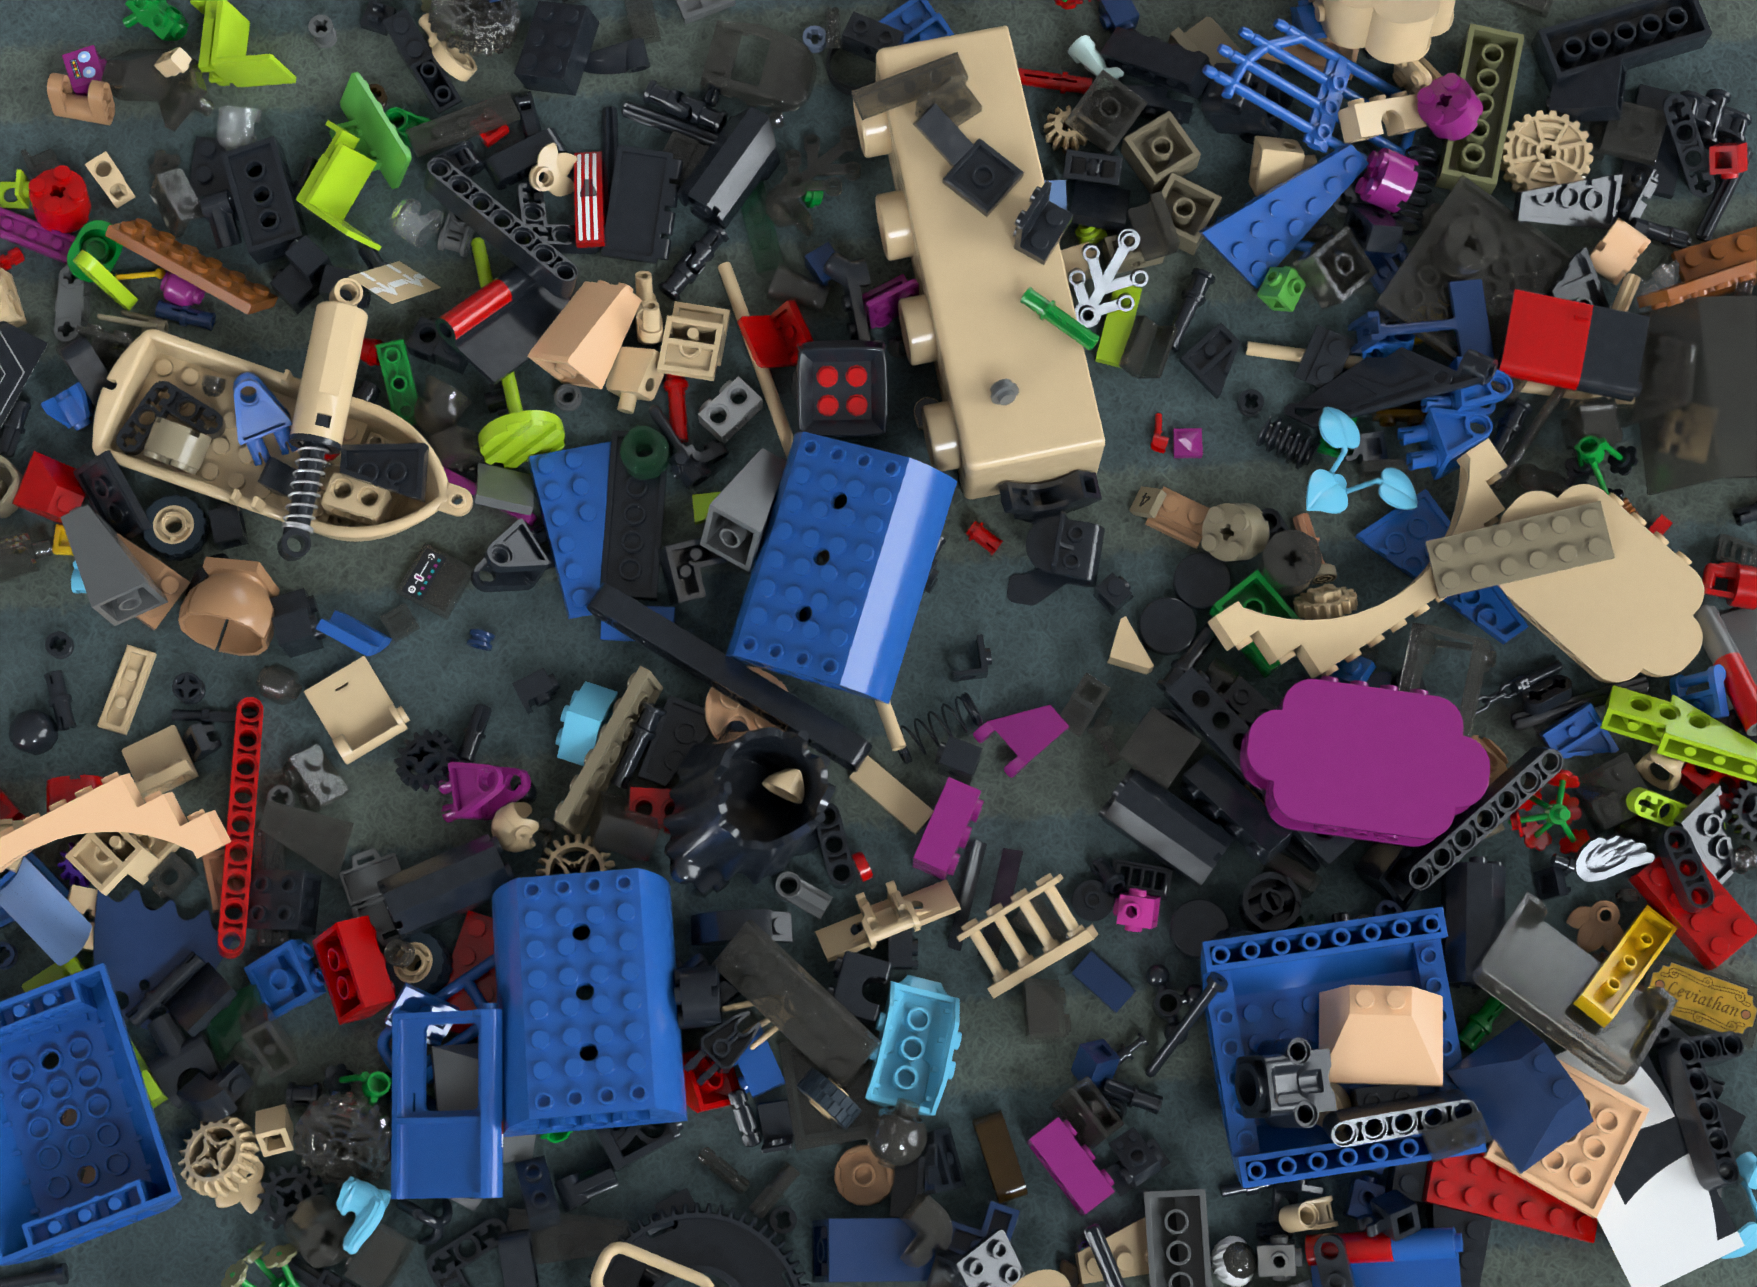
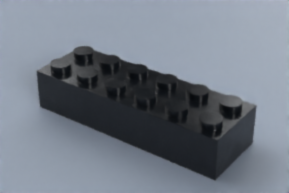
M1639 0L1540 29L1536 33L1531 47L1551 93L1552 85L1615 57H1622L1627 70L1701 49L1712 35V31L1699 0Z

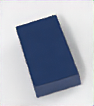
M1092 951L1071 973L1115 1014L1136 991Z

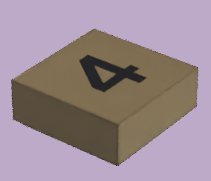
M1141 486L1129 511L1135 516L1155 519L1167 494L1162 489Z

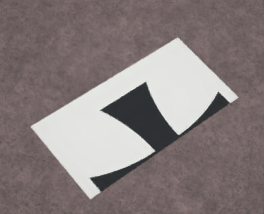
M1631 1021L1556 1055L1557 1059L1650 1109L1597 1216L1631 1287H1660L1744 1247L1745 1245L1717 1190L1707 1191L1699 1184L1673 1103Z

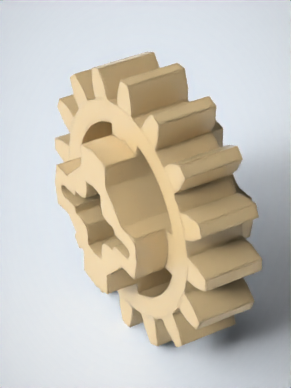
M1324 584L1321 587L1310 588L1307 590V593H1301L1293 601L1295 614L1299 618L1305 617V620L1343 617L1345 614H1351V610H1357L1358 606L1357 594L1353 589L1346 590V587L1336 588L1334 584Z

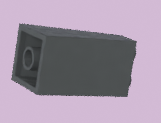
M762 448L709 505L700 545L750 572L756 560L786 461Z
M88 505L76 507L70 513L61 517L91 607L110 623L117 626L168 603L167 597L113 528Z

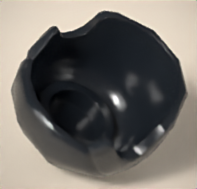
M29 709L18 713L11 722L9 738L17 749L33 755H40L52 749L58 740V726L50 715L39 710Z

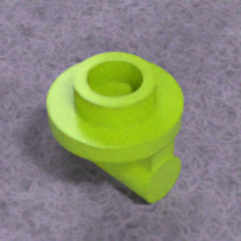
M1079 224L1075 231L1079 240L1078 244L1086 242L1097 244L1107 237L1104 229Z

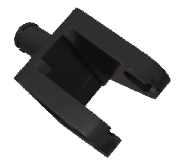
M519 519L492 542L484 553V559L476 565L471 573V581L475 588L482 592L532 589L545 570L555 567L551 550L543 552L539 546L540 543L548 541L546 531L540 532L545 529L544 525L540 524L529 529L524 520ZM481 571L489 572L493 576V581H482L479 573Z

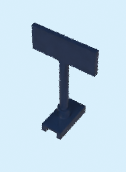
M1482 279L1448 283L1453 313L1452 319L1386 325L1384 322H1380L1379 311L1365 313L1347 326L1348 331H1356L1358 343L1351 347V353H1362L1377 342L1385 339L1386 336L1454 330L1456 332L1459 357H1463L1469 349H1473L1494 359Z

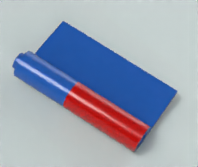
M1454 1227L1423 1228L1396 1242L1383 1232L1373 1237H1368L1366 1231L1333 1233L1339 1235L1346 1244L1356 1287H1461L1458 1252H1463L1462 1234L1456 1233ZM1307 1234L1305 1238L1306 1258L1308 1265L1311 1266L1313 1287H1322L1314 1254V1245L1323 1234ZM1325 1242L1322 1244V1252L1325 1253V1256L1334 1257L1338 1254V1247L1334 1243Z

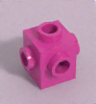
M1129 888V892L1120 894V898L1115 900L1113 914L1117 916L1116 924L1125 925L1124 930L1132 932H1142V928L1153 929L1157 927L1161 897L1147 895V890Z

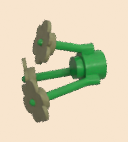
M261 1241L253 1248L248 1249L247 1253L236 1264H232L226 1270L221 1286L239 1287L242 1285L243 1287H257L245 1279L248 1270L246 1261L248 1264L252 1262L257 1264L272 1283L269 1287H301L288 1266L291 1258L297 1254V1249L291 1243L284 1246L278 1245L272 1248L269 1254L264 1256L262 1260L260 1256L264 1252L261 1248L266 1243ZM281 1267L287 1280L283 1277L277 1279L269 1268Z

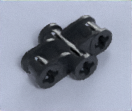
M1715 88L1709 89L1706 92V96L1690 90L1679 93L1689 101L1704 149L1709 150V146L1719 144V142H1746L1745 133L1747 126L1752 122V117L1747 113L1726 106L1731 101V94L1729 92ZM1679 102L1677 112H1675L1677 119H1672L1674 123L1680 119H1688L1687 114L1682 117L1679 111V107L1683 105V102ZM1687 124L1681 125V126H1683V127H1686V128L1692 130V128L1690 127V125H1687Z

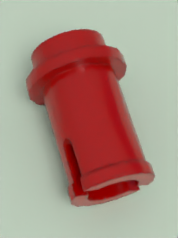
M975 521L966 532V535L970 537L968 540L970 542L974 540L993 555L1003 540L983 526V522L978 523Z

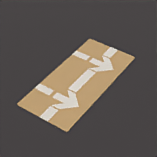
M400 261L349 276V278L357 280L362 286L391 304L441 288Z

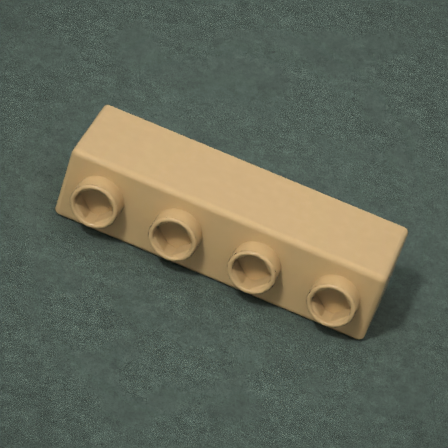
M1004 25L880 49L876 54V87L854 92L853 106L858 136L864 156L870 158L888 154L896 191L877 194L875 198L878 226L885 256L889 261L911 257L915 279L919 283V295L900 299L898 311L903 342L909 363L914 366L934 362L942 402L924 405L921 409L924 437L931 466L941 472L957 469L962 492L967 499L1000 494L998 486L1005 482L1041 484L1060 479L1077 470L1095 472L1097 474L1105 447V437L1084 347L1046 319L1040 320V315L1020 303L1024 293L1029 287H1032L1033 290L1050 302L1054 300L1058 308L1077 320L1059 242L1045 265L1014 249L1015 237H1013V233L1017 227L1014 223L1022 210L1027 211L1030 207L1031 202H1029V199L1037 186L1042 188L1045 181L1008 27ZM932 103H936L972 144L979 138L1024 172L1020 181L988 217L984 216L942 183L943 178L954 166H951L913 125ZM1002 379H1010L1019 388L1016 399L1008 405L994 404L990 398L991 386Z

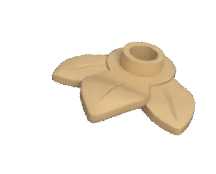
M555 143L544 146L538 154L537 164L529 173L531 186L538 191L548 190L555 196H565L574 191V183L567 175L574 167L577 157L566 152L558 153ZM543 172L544 179L539 181V175Z
M261 1160L252 1165L255 1173L246 1177L248 1184H239V1192L230 1190L228 1197L218 1195L215 1198L218 1208L230 1207L241 1202L250 1214H253L258 1209L263 1200L257 1198V1195L265 1193V1189L261 1185V1180L265 1173ZM219 1171L214 1174L211 1173L210 1176L213 1177L220 1173Z

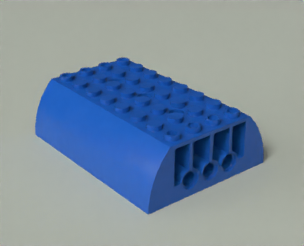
M796 433L726 656L743 664L889 704L957 481L949 475L909 457L812 433ZM839 495H846V505L841 509H836L834 506L835 499ZM822 551H828L830 554L829 561L824 565H818V554ZM805 607H810L812 609L811 618L806 622H801L799 618L800 611Z
M634 868L515 878L496 889L492 895L497 1009H503V1137L688 1121L682 1036L678 1022V1011L680 1010L679 1005H676L674 987H676L674 972L676 969V955L669 882L654 872ZM580 926L587 927L590 930L589 937L582 941L576 940L573 937V931ZM586 985L593 988L594 994L589 1000H581L576 996V992L581 986ZM586 1046H593L598 1050L597 1057L592 1061H585L580 1057L581 1050Z
M104 963L1 1001L0 1266L18 1264L51 1256L164 1212L176 1205L182 1199L106 965ZM49 1053H57L59 1057L58 1065L53 1069H47L44 1065L45 1057ZM74 1109L77 1113L76 1122L71 1126H65L62 1121L64 1112ZM92 1166L96 1172L95 1179L91 1183L85 1184L81 1180V1172L85 1167Z

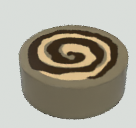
M1328 563L1312 566L1308 575L1310 584L1330 583L1337 579L1336 567Z

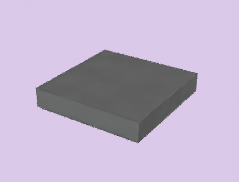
M478 463L475 470L474 503L531 515L534 508L531 474Z

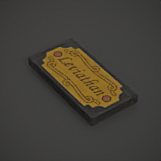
M1662 954L1657 956L1644 975L1642 985L1645 989L1638 998L1635 1007L1658 1012L1671 1022L1705 1034L1733 1031L1741 1037L1744 1047L1748 1049L1753 1048L1757 1033V987Z

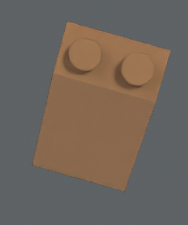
M117 533L167 597L168 603L135 617L155 631L191 582Z

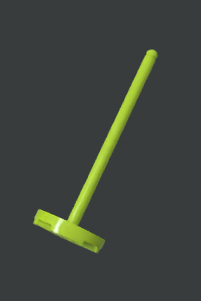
M476 237L471 241L480 287L482 288L493 280L485 241L480 237ZM513 371L501 380L509 414L488 423L478 435L480 452L485 462L490 465L495 462L503 463L504 468L509 469L517 468L523 462H528V456L561 451L565 446L563 423L557 415L541 410L523 411Z

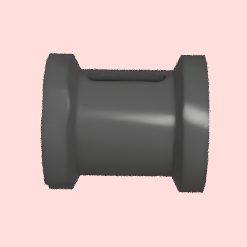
M317 15L310 20L308 28L310 34L314 37V43L320 48H331L337 42V32L334 29L332 20L326 15Z

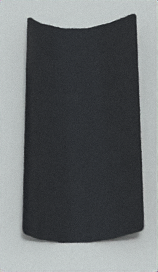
M975 839L973 840L958 901L961 910L955 913L948 941V947L961 951L963 940L959 942L957 936L963 932L961 926L968 922L987 846L986 843ZM1003 848L989 909L999 903L1003 907L1011 903L1010 897L1014 893L1023 851ZM992 922L984 927L983 936L998 958L1003 935L996 923Z

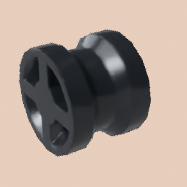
M185 672L179 674L172 684L174 695L187 705L199 703L206 693L205 684L193 673Z

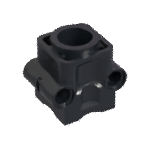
M1255 61L1282 77V70L1277 62ZM1216 63L1214 65L1217 71H1222L1228 76L1232 74L1237 66L1235 63ZM1247 70L1240 80V83L1285 109H1288L1292 104V96ZM1210 79L1203 90L1201 107L1205 117L1217 133L1237 134L1244 142L1253 145L1255 136L1281 137L1284 128L1283 120L1235 92L1231 99L1222 97L1221 94L1224 86L1214 81V79Z
M1299 1037L1270 1039L1259 1044L1257 1055L1238 1057L1236 1060L1235 1090L1243 1117L1265 1118L1266 1123L1272 1128H1310L1317 1123L1319 1112L1336 1111L1335 1093L1329 1082L1331 1068L1330 1048L1311 1050L1307 1040Z

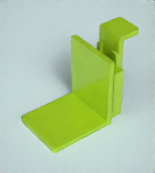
M190 0V3L199 12L204 14L198 72H210V83H217L219 86H230V83H233L236 87L296 83L297 77L272 54L246 56L250 21L227 0Z
M328 120L325 125L334 130L336 134L325 153L319 158L298 194L296 201L345 235L380 251L381 245L344 221L377 162L354 150L360 140L358 137Z

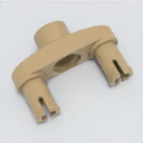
M639 271L635 274V295L642 300L635 314L637 340L644 345H654L663 340L662 315L659 303L653 293L651 272Z

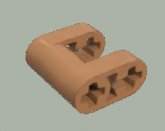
M50 74L47 82V94L55 116L109 126L112 124L115 114V103L108 82L92 80L88 88V96H82L73 93L68 75Z

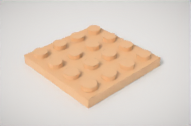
M1558 1059L1583 1093L1594 1122L1522 1174L1516 1171L1494 1139H1492L1484 1158L1586 1215L1597 1218L1650 1109Z

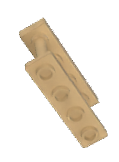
M1051 873L1043 876L1035 882L1038 886L1028 892L1024 888L1010 897L1013 901L1003 907L999 903L985 912L988 916L978 922L975 917L961 926L963 932L957 936L959 942L970 936L994 975L992 977L994 983L987 988L993 999L1097 937L1098 932L1093 924L1084 928L1082 924L1079 925L1055 887V884L1063 879L1061 873L1055 877ZM1042 892L1046 893L1069 931L1067 933L1069 938L1061 943L1057 939L1054 940L1030 902V899ZM1017 907L1021 908L1044 946L1041 948L1044 953L1036 958L1032 954L1029 955L1005 917V914ZM992 922L996 923L1019 961L1017 962L1019 968L1010 973L1007 969H1003L980 929Z

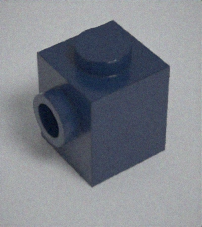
M1100 0L1098 8L1100 13L1099 20L1105 31L1109 30L1112 35L1116 27L1126 30L1136 29L1139 13L1132 0Z
M1360 1175V1179H1352L1343 1216L1357 1219L1364 1214H1373L1370 1200L1383 1195L1385 1186L1377 1185L1378 1179L1365 1175Z

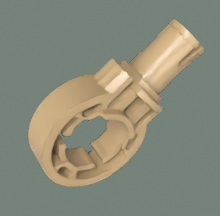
M433 13L424 14L418 23L429 37L428 43L434 58L451 76L460 81H468L477 71L474 59L456 42L451 30L442 28Z

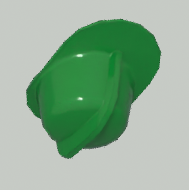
M95 220L85 224L79 231L67 255L68 267L78 279L94 282L73 262V259L81 250L92 255L109 272L112 271L123 248V245L105 236L108 226L113 224L103 220Z

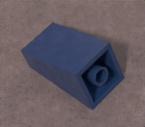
M846 1218L812 1221L813 1283L936 1281L935 1275L939 1272V1260L935 1256V1244L938 1242L939 1232L934 1218Z

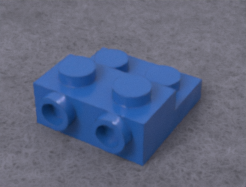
M302 939L289 940L244 967L268 1021L276 1020L297 1006H304L327 992L324 987L326 983L322 971L315 968L311 959L314 956V951L310 944L303 942Z

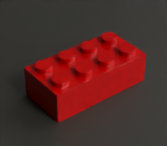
M1678 840L1671 843L1670 846L1678 848ZM1658 854L1652 863L1643 866L1628 880L1657 913L1677 928L1675 935L1707 971L1717 968L1757 934L1756 923L1703 863L1702 865L1714 891V901L1709 907L1699 912L1691 913L1684 910L1677 899ZM1680 863L1679 869L1681 873L1689 876V867L1685 863ZM1693 890L1691 893L1692 900L1696 904H1701V895Z

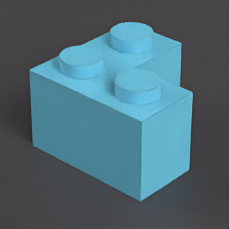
M585 681L579 691H574L570 706L565 705L561 714L560 721L564 722V727L559 730L555 744L559 746L557 758L584 766L586 754L590 749H594L599 740L600 729L605 723L608 724L613 715V707L618 695L617 691Z

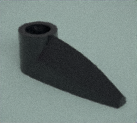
M631 39L590 52L584 72L620 74L626 72L635 73L650 68L644 39Z

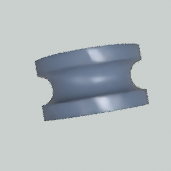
M815 25L806 28L803 32V46L808 52L819 53L825 49L827 34L823 28ZM812 35H818V44H812Z

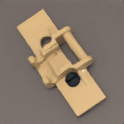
M894 880L885 883L887 899L870 905L864 892L855 895L861 911L860 914L815 931L827 961L837 960L838 956L844 957L846 951L855 953L867 947L874 949L876 948L877 941L910 928H914L915 932L919 931L921 926L961 910L948 881L943 880L902 897L900 892L897 891ZM920 906L922 909H914V907Z

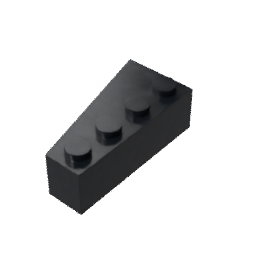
M1435 1204L1426 1205L1428 1228L1454 1227L1456 1233L1462 1234L1463 1252H1458L1461 1287H1480L1493 1219Z

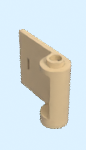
M365 656L303 691L347 765L408 729L406 723L410 721L402 706L395 707Z

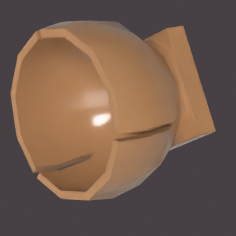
M206 557L203 568L209 577L193 587L183 601L178 618L181 631L195 642L215 650L225 620L228 619L219 652L238 656L261 654L268 649L274 636L272 618L275 617V612L270 598L278 596L280 589L260 562Z

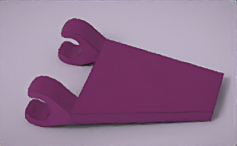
M1051 705L987 721L973 733V737L978 743H983L995 731L1017 755L1014 760L1004 767V772L1008 777L1013 778L1070 726Z

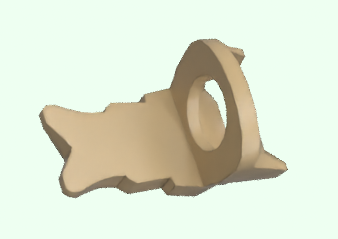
M1654 744L1651 750L1637 762L1633 770L1639 771L1640 775L1652 785L1663 790L1672 791L1680 783L1681 768L1685 762L1657 754L1658 745ZM1651 763L1660 764L1661 767L1666 769L1670 773L1669 779H1657L1651 773Z

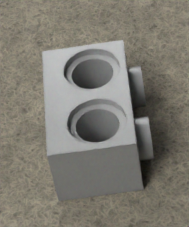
M739 376L733 382L731 380L727 381L720 388V394L713 400L708 399L699 409V423L718 439L720 443L723 442L725 444L763 408L762 398ZM737 395H742L746 398L745 402L741 404L733 403L732 399ZM717 414H722L726 417L721 423H715L711 420Z

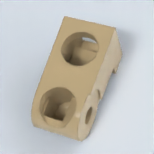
M106 151L85 164L116 209L135 198L123 175Z

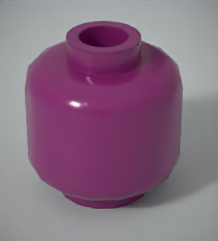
M170 271L165 274L160 286L166 301L182 307L193 306L195 303L199 305L206 292Z

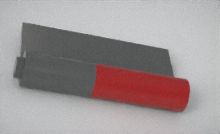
M1702 605L1693 615L1702 630V646L1712 666L1720 664L1724 667L1726 671V678L1724 680L1725 691L1747 735L1757 736V608L1755 610L1740 609L1720 615L1715 606Z

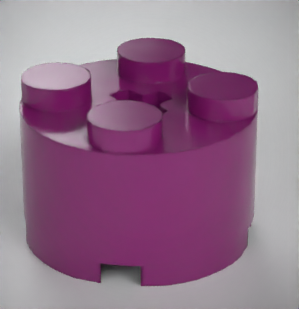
M1447 73L1445 76L1433 80L1430 85L1422 88L1417 94V107L1420 117L1432 133L1440 139L1446 138L1449 141H1456L1468 136L1477 127L1479 115L1482 116L1483 106L1480 99L1467 81L1455 73Z
M1382 148L1378 152L1372 151L1367 158L1369 164L1367 165L1364 177H1361L1357 182L1355 192L1360 194L1363 201L1396 213L1401 209L1397 205L1400 201L1407 202L1415 187L1418 172L1414 171V166H1418V162L1388 148Z

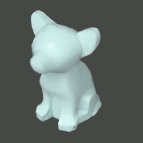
M1084 35L1070 46L1068 54L1076 63H1081L1085 69L1096 75L1094 92L1114 88L1118 83V78L1122 77L1124 72L1118 67L1107 68L1103 57L1095 48L1096 44L1094 41L1091 40L1090 36Z

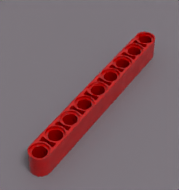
M254 697L242 699L238 703L235 716L226 832L231 842L225 845L217 935V951L222 957L227 959H234L240 956L246 940L264 713L261 701ZM246 708H251L258 715L249 719L244 717L241 712ZM244 736H249L254 739L255 744L246 747L239 740ZM247 764L252 767L253 772L249 775H242L238 772L237 767ZM242 792L247 793L251 800L248 803L242 804L236 801L235 795ZM237 821H243L249 828L245 832H237L233 829L232 825ZM234 850H242L246 854V858L242 861H234L230 857V853ZM237 878L243 882L244 887L235 891L230 889L227 883L229 880ZM234 907L241 911L242 916L237 920H231L225 915V911ZM227 937H235L239 941V946L235 949H227L222 941Z

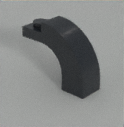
M1077 470L1060 479L1041 484L1005 482L998 486L1004 512L1014 514L1015 519L1051 517L1060 515L1061 511L1069 513L1102 500L1096 473Z

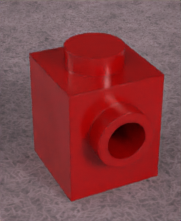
M1747 142L1719 143L1709 146L1710 175L1721 174V179L1738 178V173L1747 171Z

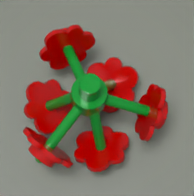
M1561 769L1559 773L1547 782L1550 785L1558 786L1556 800H1551L1549 804L1541 800L1542 794L1540 791L1542 788H1540L1518 808L1530 811L1533 805H1539L1545 809L1544 813L1520 817L1517 809L1510 815L1508 824L1512 826V830H1518L1520 837L1524 836V844L1528 848L1536 847L1537 850L1543 851L1546 846H1549L1552 843V837L1547 833V830L1553 824L1561 825L1566 833L1565 838L1559 841L1562 854L1578 852L1580 847L1591 839L1586 829L1578 831L1577 829L1571 830L1569 828L1572 820H1578L1582 816V810L1578 807L1579 799L1577 797L1570 798V795L1564 792L1568 787L1578 788L1580 785L1579 778L1573 775L1572 772ZM1546 820L1547 822L1544 825H1538L1536 821Z

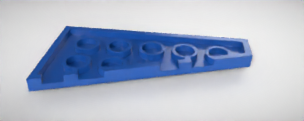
M1347 143L1321 158L1318 163L1308 169L1299 171L1291 179L1277 184L1245 203L1242 208L1232 214L1223 216L1217 223L1210 227H1205L1198 232L1253 288L1257 289L1263 283L1270 267H1277L1367 167L1369 162L1352 144Z
M611 441L528 456L527 460L568 619L592 615L586 607L600 587Z
M1426 489L1416 495L1418 507L1415 509L1403 510L1396 508L1355 536L1356 539L1413 580L1430 562L1425 542L1445 537L1450 525V520ZM1498 585L1449 596L1442 600L1503 645L1529 627Z

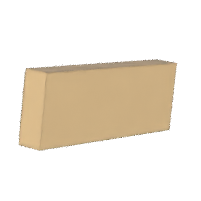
M127 645L97 725L99 728L127 736L157 656L156 653Z
M869 756L866 757L859 770L853 772L849 777L854 784L915 835L927 823L934 810Z

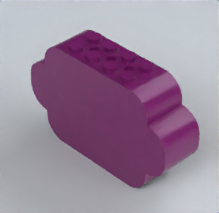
M1322 676L1320 680L1306 679L1293 685L1280 701L1276 710L1260 715L1246 732L1241 744V771L1250 784L1259 789L1266 790L1265 804L1270 817L1278 825L1290 830L1419 847L1430 843L1436 837L1443 834L1452 824L1455 815L1462 813L1482 798L1489 784L1490 760L1488 754L1479 742L1470 737L1463 736V719L1457 707L1445 698L1428 695V691L1422 689H1410V692L1398 691V687L1394 685H1380V688L1369 687V683L1358 680L1350 681V684L1340 683L1338 678Z

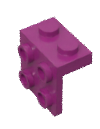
M904 274L862 294L867 325L870 330L875 327L882 328L888 325L893 318L899 316L898 302L900 299L919 295V283L916 279L907 281Z

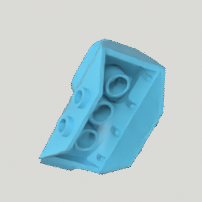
M907 975L899 983L890 982L884 1013H879L875 1029L880 1031L878 1041H873L869 1054V1059L873 1060L865 1096V1099L882 1107L911 1114L935 1116L947 1080H951L954 1075L956 1062L952 1061L954 1050H958L962 1038V1033L958 1032L960 999L949 996L941 983Z

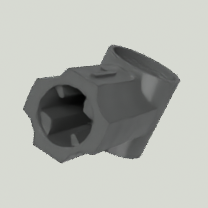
M793 872L780 874L775 882V893L779 899L788 901L821 920L833 899L832 896L800 879ZM784 880H792L796 884L797 889L791 894H786L781 891L780 883Z

